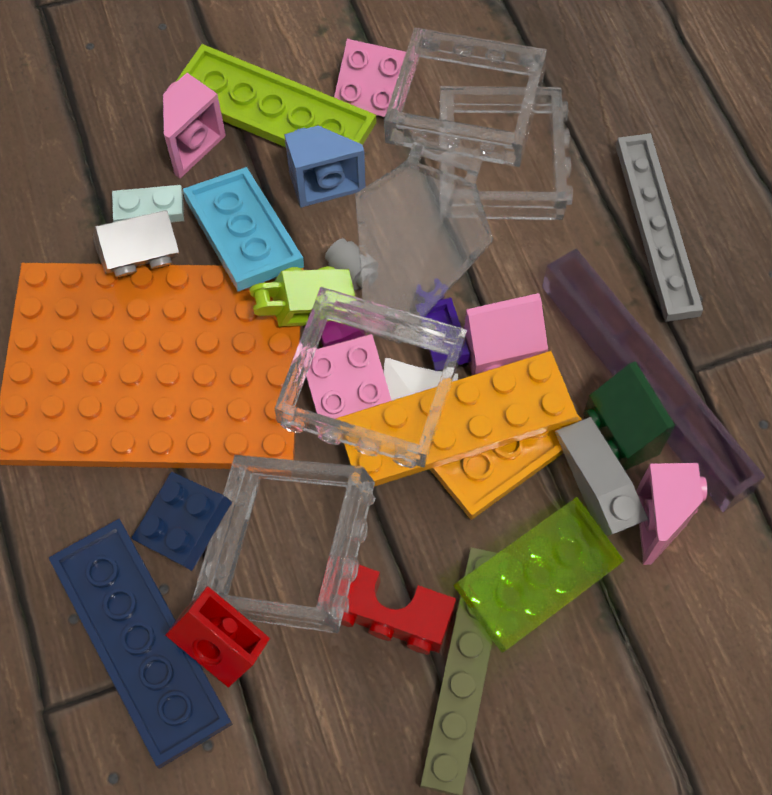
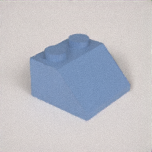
M321 126L300 128L294 132L284 134L289 174L300 208L366 191L365 155L362 144Z

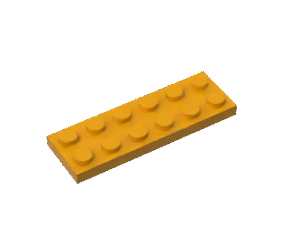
M552 351L338 417L336 420L358 489L362 491L576 423L578 415Z

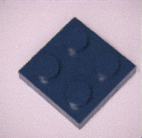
M171 472L131 539L192 571L232 501L220 493Z

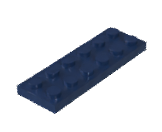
M120 519L49 557L155 765L159 769L233 725L201 665L165 636L176 620Z

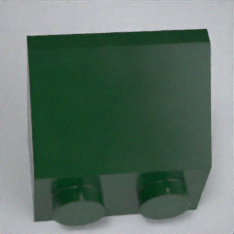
M636 361L625 366L591 393L583 413L584 419L592 418L625 471L660 455L675 427L673 420Z

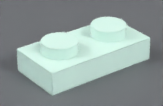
M181 185L112 191L113 222L164 210L168 211L170 222L184 221V202Z

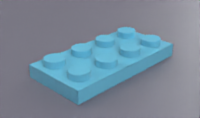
M247 167L183 188L187 204L237 291L274 279L281 271L287 268L304 267L303 256Z

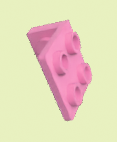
M347 39L334 98L374 113L377 116L396 119L408 71L413 72L416 58L409 52Z
M372 334L300 354V362L303 372L306 374L320 425L332 424L337 422L336 418L392 401Z

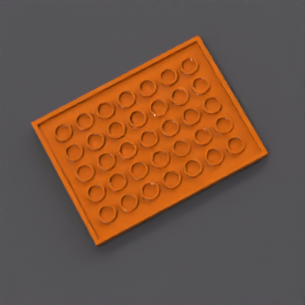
M21 263L0 393V465L294 470L301 326L278 327L276 315H255L253 306L256 305L255 297L250 295L249 288L237 291L223 266L167 265L151 269L150 264L137 266L136 273L116 277L114 272L105 274L102 264ZM276 278L265 281L263 283L274 282Z

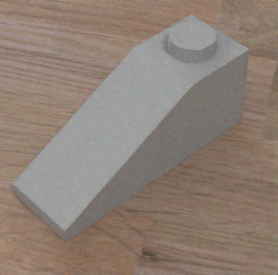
M591 417L555 431L600 538L648 520L632 481Z

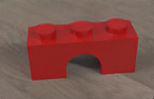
M342 559L325 602L327 613L332 615L331 620L346 627H353L354 623L370 628L368 632L382 640L391 641L392 637L406 641L408 642L406 645L408 648L421 654L428 655L430 651L440 652L455 609L456 598L418 585L412 601L407 606L401 609L386 608L376 598L380 585V572Z

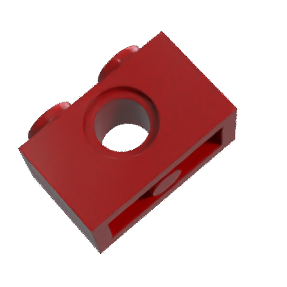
M209 586L186 607L165 635L228 688L253 666L270 640L269 636Z

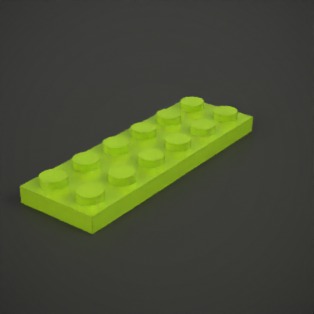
M204 44L199 47L176 80L178 81L186 73H189L218 94L224 122L286 147L284 134L294 132L300 128L321 126L363 145L376 124V114Z

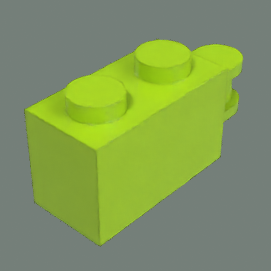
M326 266L317 270H302L299 267H291L281 271L274 282L258 283L249 288L250 295L255 297L256 305L253 306L254 314L257 316L276 315L278 327L318 325L337 319L352 311L355 313L358 309L349 269H335L334 267Z

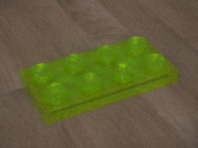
M576 497L453 586L502 653L625 560L578 497Z

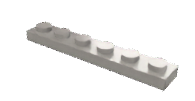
M651 133L619 137L616 142V149L665 322L700 317L703 307Z

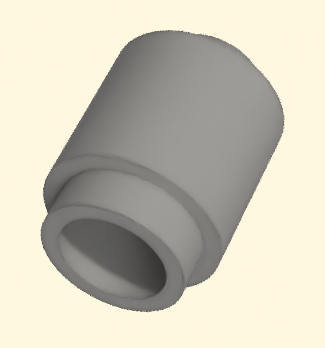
M344 238L339 239L326 252L325 259L329 262L328 266L335 269H349L354 290L365 289L376 279L377 263L353 241H346Z

